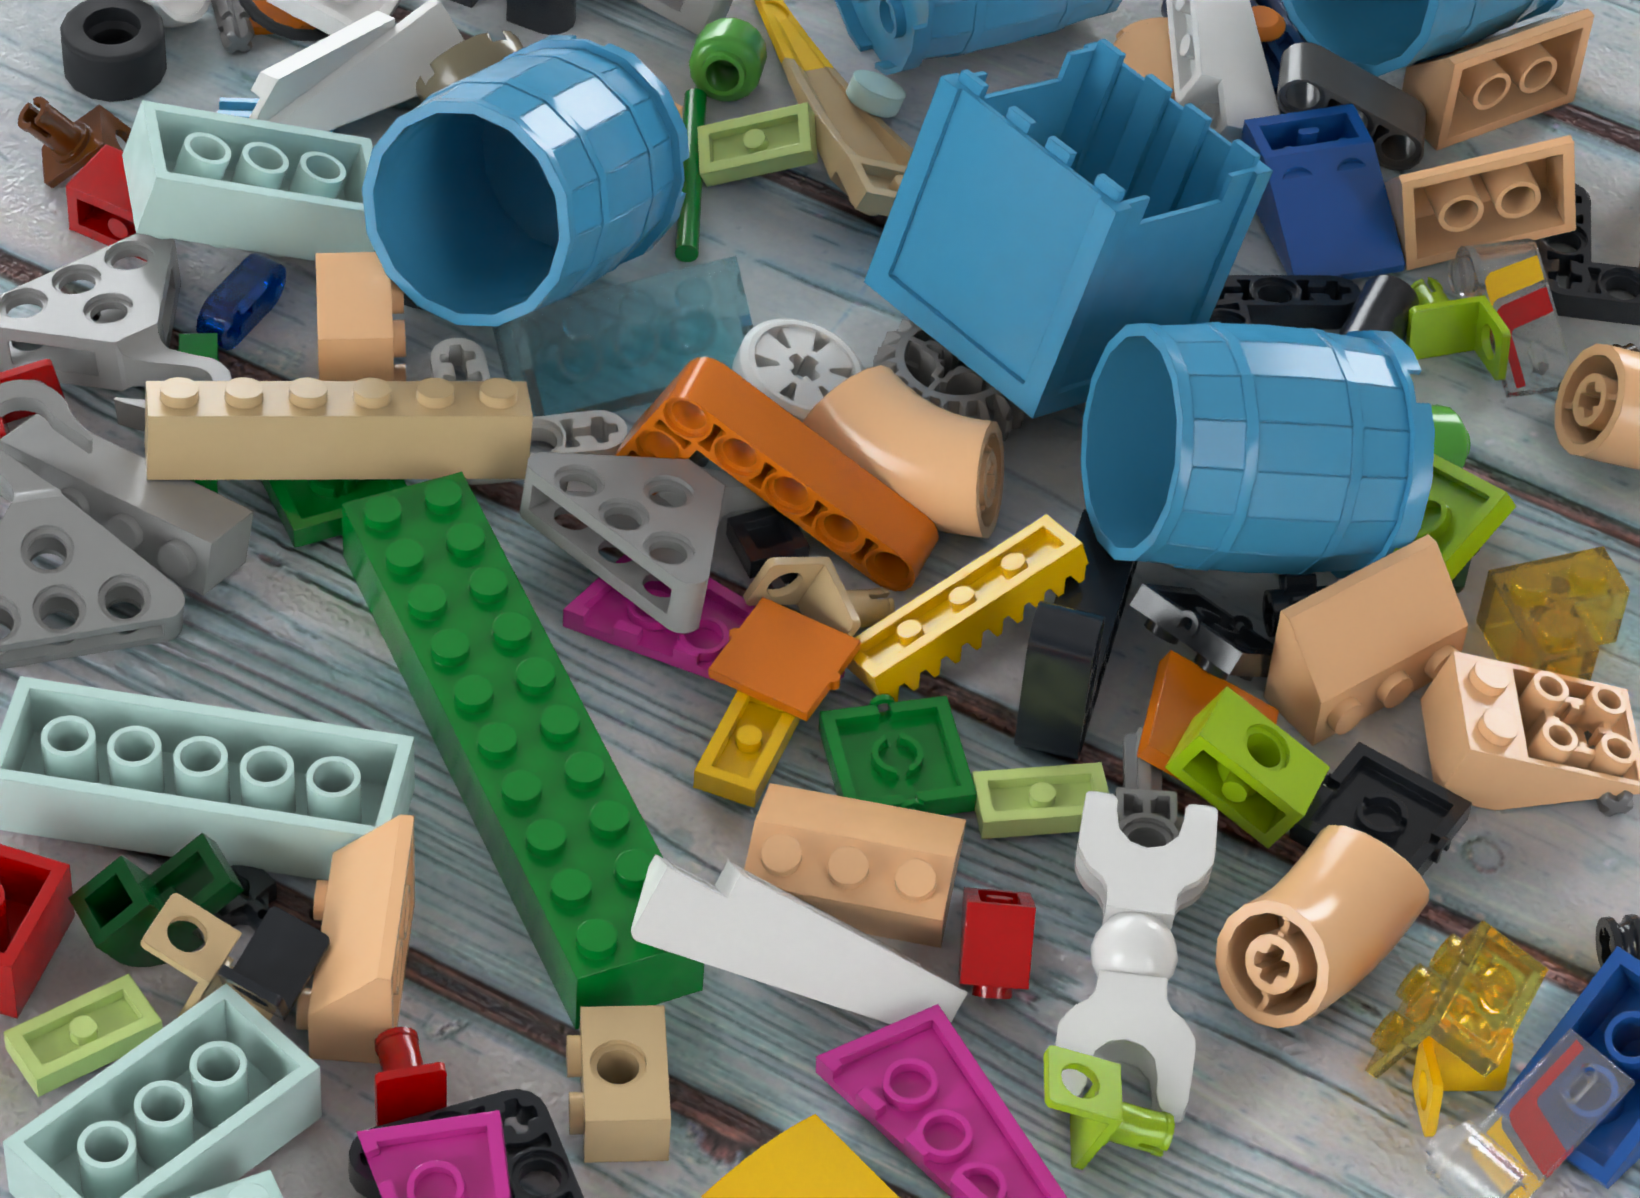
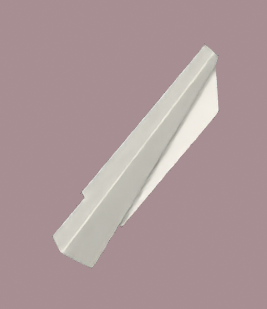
M428 0L396 25L394 17L376 11L261 71L251 88V91L259 96L260 99L249 118L329 132L418 97L416 82L421 76L426 85L428 80L435 74L430 63L454 45L464 41L442 2L438 0Z
M1166 0L1175 101L1183 107L1185 104L1192 103L1198 109L1200 108L1202 112L1212 118L1210 127L1231 143L1236 139L1241 140L1244 120L1280 115L1250 0Z
M656 854L648 867L631 927L632 937L637 942L887 1024L895 1023L937 1004L951 1023L968 993L961 987L920 967L921 964L904 953L729 861L726 863L715 886Z

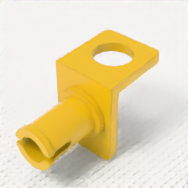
M1448 996L1437 999L1427 1010V1020L1433 1034H1420L1412 1089L1424 1137L1436 1136L1443 1091H1501L1506 1087L1514 1046L1512 1036L1507 1033H1475L1470 1005L1466 1000L1457 996L1454 998L1457 1017L1452 1016Z

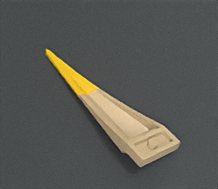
M754 0L798 104L808 102L815 114L817 149L830 180L849 197V201L855 210L870 216L878 214L889 216L913 149L879 116L861 110L848 99L846 94L848 83L807 35L783 0Z

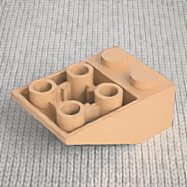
M1453 651L1420 699L1433 782L1470 801L1472 806L1496 811L1599 799L1607 792L1615 796L1624 790L1631 792L1633 795L1640 794V749L1628 689ZM1587 730L1592 735L1588 740V744L1584 732Z

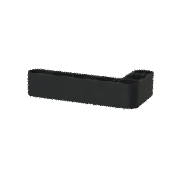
M1086 509L1082 512L1075 533V537L1083 543L1089 563L1086 565L1085 580L1078 583L1069 576L1065 580L1064 594L1059 597L1056 595L1054 604L1043 601L1038 603L1027 646L1014 739L1015 746L1074 760L1079 759L1138 564V561L1114 560L1097 541Z

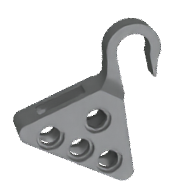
M136 233L0 295V372L47 358L52 361L60 383L124 391L132 386H146V381H165L174 377L188 378L193 381H230L232 379L229 370L221 362L213 358L169 349L181 287L175 239H158L151 235ZM126 257H141L147 261L144 266L132 270H118L113 267L117 261ZM77 280L90 281L95 285L93 289L79 294H66L61 291L64 285ZM23 304H33L42 308L40 313L27 318H11L7 315L11 309ZM98 314L100 318L96 322L93 321L92 318ZM15 342H24L44 346L32 351H22L16 349L13 345ZM114 398L118 424L145 432V400Z
M12 380L0 384V418L13 411L26 410L35 412L44 417L59 434L88 454L92 453L93 438L71 414L66 400L57 391L43 383L32 380ZM0 448V486L12 498V503L0 521V624L8 627L11 631L6 637L0 639V652L7 651L0 655V670L162 643L175 639L183 628L185 596L182 589L66 498L60 489L46 482ZM48 553L59 556L64 562L55 569L45 570L36 567L31 561L41 554ZM118 602H129L136 605L140 612L132 618L122 619L113 616L108 611V608ZM62 612L72 616L76 622L66 629H53L48 627L43 620L52 613ZM135 629H137L136 631H134V632H132V633H129V634H119V633H117V632H123V631H129V630H135ZM72 640L71 642H69V643H67V644H64V645H55V644H52V643H57V642H63V641Z
M696 451L697 457L707 458L699 451ZM537 452L528 458L519 512L523 520L664 627L676 633H691L696 631L700 625L719 522L723 516L731 511L759 510L771 505L727 472L700 467L689 459ZM579 481L586 483L595 492L567 491L568 482ZM561 514H571L588 527L581 530L567 529L560 526L554 518ZM606 547H615L631 558L632 561L613 563L605 560L598 551ZM648 581H661L672 589L671 596L658 597L652 595L643 585Z

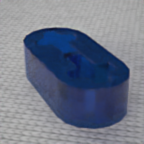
M250 254L205 300L197 318L196 332L217 333L218 346L225 350L233 349L278 302L286 283L287 273L285 267L260 254Z

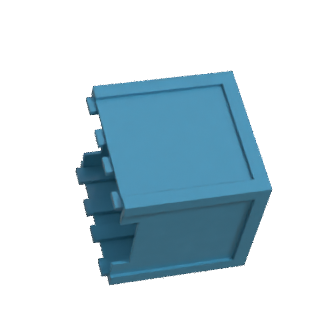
M1106 39L1084 44L1083 49L1067 52L1058 78L986 94L989 85L985 83L988 76L985 71L972 73L970 70L965 69L961 70L960 74L952 73L940 76L864 283L1032 419L1087 402L1091 379L1107 343L1126 324L1185 325L1209 322L1273 172L1271 168L1259 160L1261 155L1243 141L1236 139L1231 143L1210 127L1212 118L1192 103L1185 104L1183 107L1171 98L1173 89L1156 76L1148 74L1144 78L1125 64L1123 61L1126 54Z

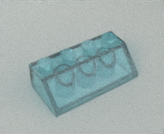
M732 256L572 294V296L492 328L506 379L527 382L533 417L591 410L616 412L652 403L682 369L696 357L713 358L732 369L739 347L746 334L753 328L737 257Z

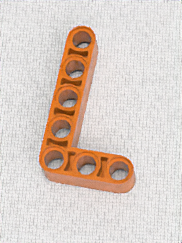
M696 357L691 360L634 423L614 456L689 459L697 450L874 583L888 590L905 591L911 588L939 540L938 530L934 522L924 513L728 366L713 358Z

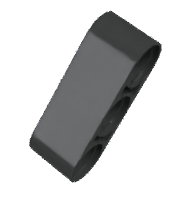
M1301 42L1291 45L1284 51L1280 61L1277 104L1284 113L1354 104L1374 142L1380 166L1390 170L1404 171L1420 163L1424 155L1426 109L1419 100L1320 45Z

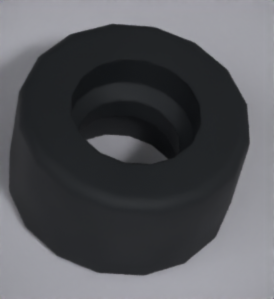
M86 0L79 3L66 14L60 26L63 67L66 80L76 91L91 99L108 102L125 101L147 94L161 82L167 69L165 32L162 17L151 5L141 0Z

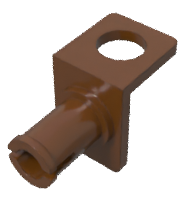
M41 96L33 98V104L40 108V111L28 102L18 117L19 128L30 133L44 144L41 149L44 183L50 188L56 187L84 167L105 144L123 151L116 139V135L127 143L131 132L130 127L100 104L77 121L72 122Z

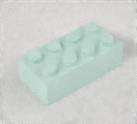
M142 100L122 154L136 233L151 235L158 239L171 238L209 244L216 248H235L266 253L274 257L286 256L316 261L315 253L374 252L366 232L362 186L373 148L370 138Z
M226 983L3 1141L9 1193L15 1198H187L234 1182L322 1118L320 1066Z

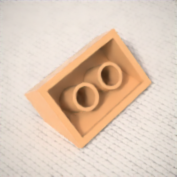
M1589 9L1545 18L1519 28H1513L1508 32L1468 44L1443 56L1406 67L1402 91L1415 97L1426 109L1425 139L1437 151L1573 102L1595 15Z
M1571 135L1399 175L1384 183L1407 271L1576 230L1574 141Z
M1427 534L1280 611L1264 698L1274 708L1278 709L1279 713L1312 746L1334 734L1342 735L1351 731L1362 719L1384 707L1393 708L1399 705L1410 693L1432 682L1453 651L1462 652L1468 623L1437 542Z
M770 783L754 822L744 870L866 934L941 948L966 828V819Z
M400 814L335 851L332 855L329 880L317 879L313 918L314 920L322 921L321 932L329 937L330 945L312 974L314 975L312 989L304 988L300 994L296 1011V1029L308 1030L309 1057L311 1059L380 1064L379 1056H377L374 1041L380 1033L387 1029L398 1027L415 907L414 815Z

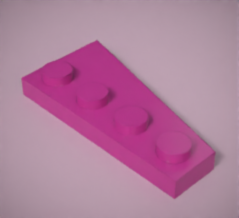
M624 554L615 563H627L632 561V559ZM599 577L563 609V627L716 681L708 677V668L729 642V631L732 628H740L756 605H747L742 596L709 577L699 628L691 633H676L664 627ZM648 581L643 585L652 595L658 597L671 596L672 589L661 581ZM845 670L840 676V680L844 677Z
M938 1004L816 1056V1073L951 1198H1067Z
M500 1110L357 1131L360 1144L381 1198H511Z

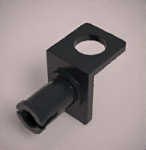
M271 907L234 968L231 969L223 964L217 974L223 985L227 983L241 997L285 1021L327 951L330 939L323 932L282 909Z

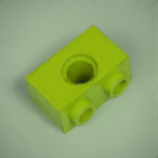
M1226 686L1191 720L1165 768L1262 845L1270 848L1305 816L1330 766Z

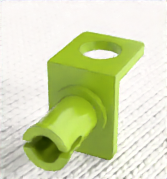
M1428 277L1427 284L1433 292L1426 286L1423 278L1415 281L1411 287L1418 296L1419 305L1413 306L1409 310L1406 344L1413 350L1417 360L1474 350L1495 381L1505 380L1511 334L1486 296L1481 295L1449 300L1438 280ZM1490 328L1495 339V355L1490 343Z
M1050 1045L1043 1054L1044 1101L1049 1108L1070 1113L1071 1167L1083 1170L1102 1146H1105L1108 1142L1145 1151L1156 1157L1164 1155V1151L1169 1149L1173 1139L1175 1128L1174 1116L1168 1112H1158L1122 1102L1121 1064L1055 1045ZM1074 1069L1082 1072L1090 1079L1093 1085L1082 1098L1073 1095L1066 1088L1061 1076L1063 1070Z

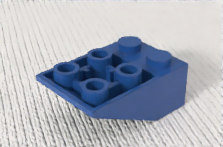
M1354 104L1244 120L1241 141L1261 155L1259 160L1273 170L1256 213L1287 275H1332L1352 280L1405 270L1406 264L1374 142Z

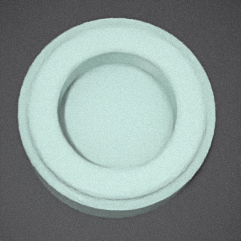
M856 70L846 89L848 99L855 106L867 113L884 118L896 116L906 97L904 89L895 81L869 70Z

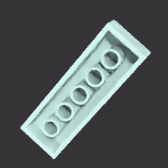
M23 676L19 677L0 730V830L170 857L174 856L203 832L217 843L230 866H250L263 869L266 872L319 880H329L332 855L335 851L400 814L408 815L415 789L414 736Z

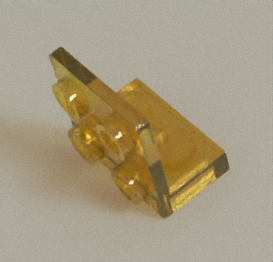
M1484 920L1462 938L1454 933L1451 934L1435 952L1428 967L1421 963L1416 964L1400 983L1395 995L1402 1000V1003L1397 1011L1392 1010L1386 1015L1372 1034L1370 1043L1377 1049L1365 1071L1374 1078H1379L1426 1037L1430 1036L1482 1076L1486 1077L1500 1065L1549 969Z

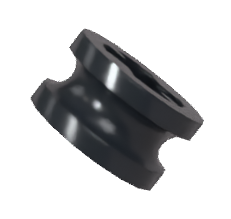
M1625 915L1621 923H1617L1610 916L1601 917L1598 920L1595 940L1600 967L1603 966L1617 946L1640 960V918L1638 915Z

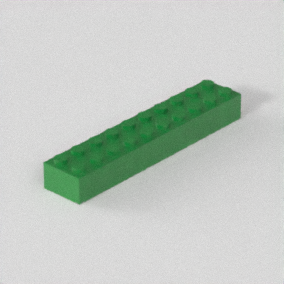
M463 472L342 503L343 557L575 1030L580 1029V1007L657 1005L702 991L704 963L637 942L632 937L631 927L648 867L655 854L662 858L663 856Z

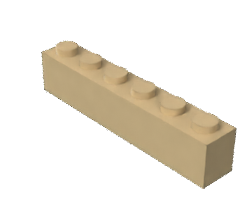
M183 377L169 378L165 381H146L144 446L147 480L436 479L458 472H463L466 479H525L527 462L530 457L533 422L527 382L511 381L505 378H490L485 381H448L442 378H426L421 381H385L373 377L363 378L358 381H321L310 377L299 378L294 381H257L247 377L234 378L230 381H193Z

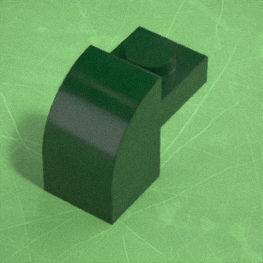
M202 832L150 875L121 855L68 897L96 948L123 965L153 967L166 964V962L143 949L141 940L172 894L178 893L212 915H215L245 890L217 843ZM179 920L171 923L167 928V935L171 944L181 951L192 952L205 943L197 929L198 927L191 922Z

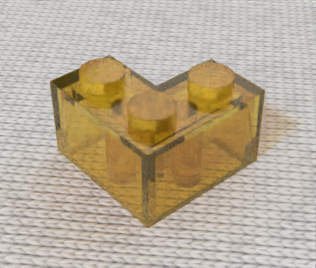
M1604 546L1488 570L1476 622L1498 661L1591 681L1599 653L1598 646L1613 643L1617 640L1630 590Z

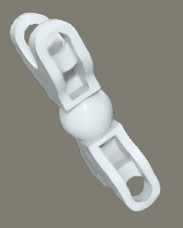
M1088 791L1085 797L1075 857V873L1084 889L1098 901L1102 909V927L1096 932L1091 946L1092 965L1098 977L1094 993L1088 999L1073 1006L1060 1020L1055 1046L1111 1062H1124L1138 1068L1150 1083L1151 1110L1171 1113L1174 1116V1121L1180 1123L1184 1119L1189 1101L1196 1039L1186 1021L1172 1010L1167 1000L1168 980L1173 976L1178 962L1177 946L1171 933L1174 916L1180 910L1196 902L1208 887L1216 853L1218 810L1213 806L1189 804L1185 809V818L1178 837L1165 846L1147 848L1131 842L1120 830L1117 814L1118 799L1114 794ZM1074 1069L1063 1070L1061 1076L1066 1088L1073 1095L1082 1098L1088 1077Z

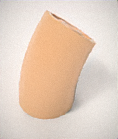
M1596 343L1583 350L1570 364L1560 384L1555 403V431L1559 444L1569 454L1640 470V352Z
M883 365L867 368L843 381L821 399L802 422L924 513L934 522L937 530L988 539L993 533L1000 512L1004 482V446L998 422L974 419L941 408L917 394L890 368Z
M1328 825L1319 832L1305 853L1273 888L1260 897L1244 904L1227 918L1217 938L1215 964L1221 986L1235 1008L1255 1023L1277 1029L1299 1025L1331 1006L1376 968L1396 946L1427 905L1430 890L1415 868L1388 845L1356 829L1341 825Z

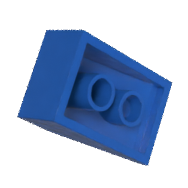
M1619 946L1615 948L1494 1107L1498 1114L1510 1121L1512 1110L1565 1053L1578 1042L1585 1049L1584 1052L1542 1095L1538 1101V1107L1567 1152L1563 1159L1606 1189H1609L1640 1159V960Z

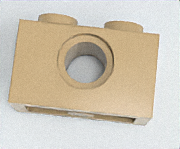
M664 1005L580 1007V1035L566 1036L567 1077H580L581 1092H569L568 1109L569 1135H583L584 1163L669 1161L671 1109Z

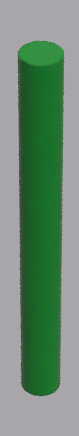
M691 88L684 94L683 122L688 134L690 158L683 161L685 181L682 192L686 193L677 220L675 256L682 262L695 261L699 255L703 179L699 172L697 127L706 124L707 95L699 88Z

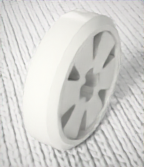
M779 318L760 323L746 334L734 358L732 370L803 422L813 407L832 389L849 377L863 371L864 367L852 348L831 331L804 320ZM800 375L803 377V379H799L796 376Z

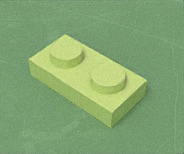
M808 102L697 127L699 172L707 187L818 163L815 114Z
M1102 762L972 772V780L977 793L975 813L981 839L1079 832L1086 793L1088 791L1109 793Z
M128 973L12 1027L3 1033L5 1049L36 1095L40 1097L120 1059L161 1030L163 1024L161 1018Z

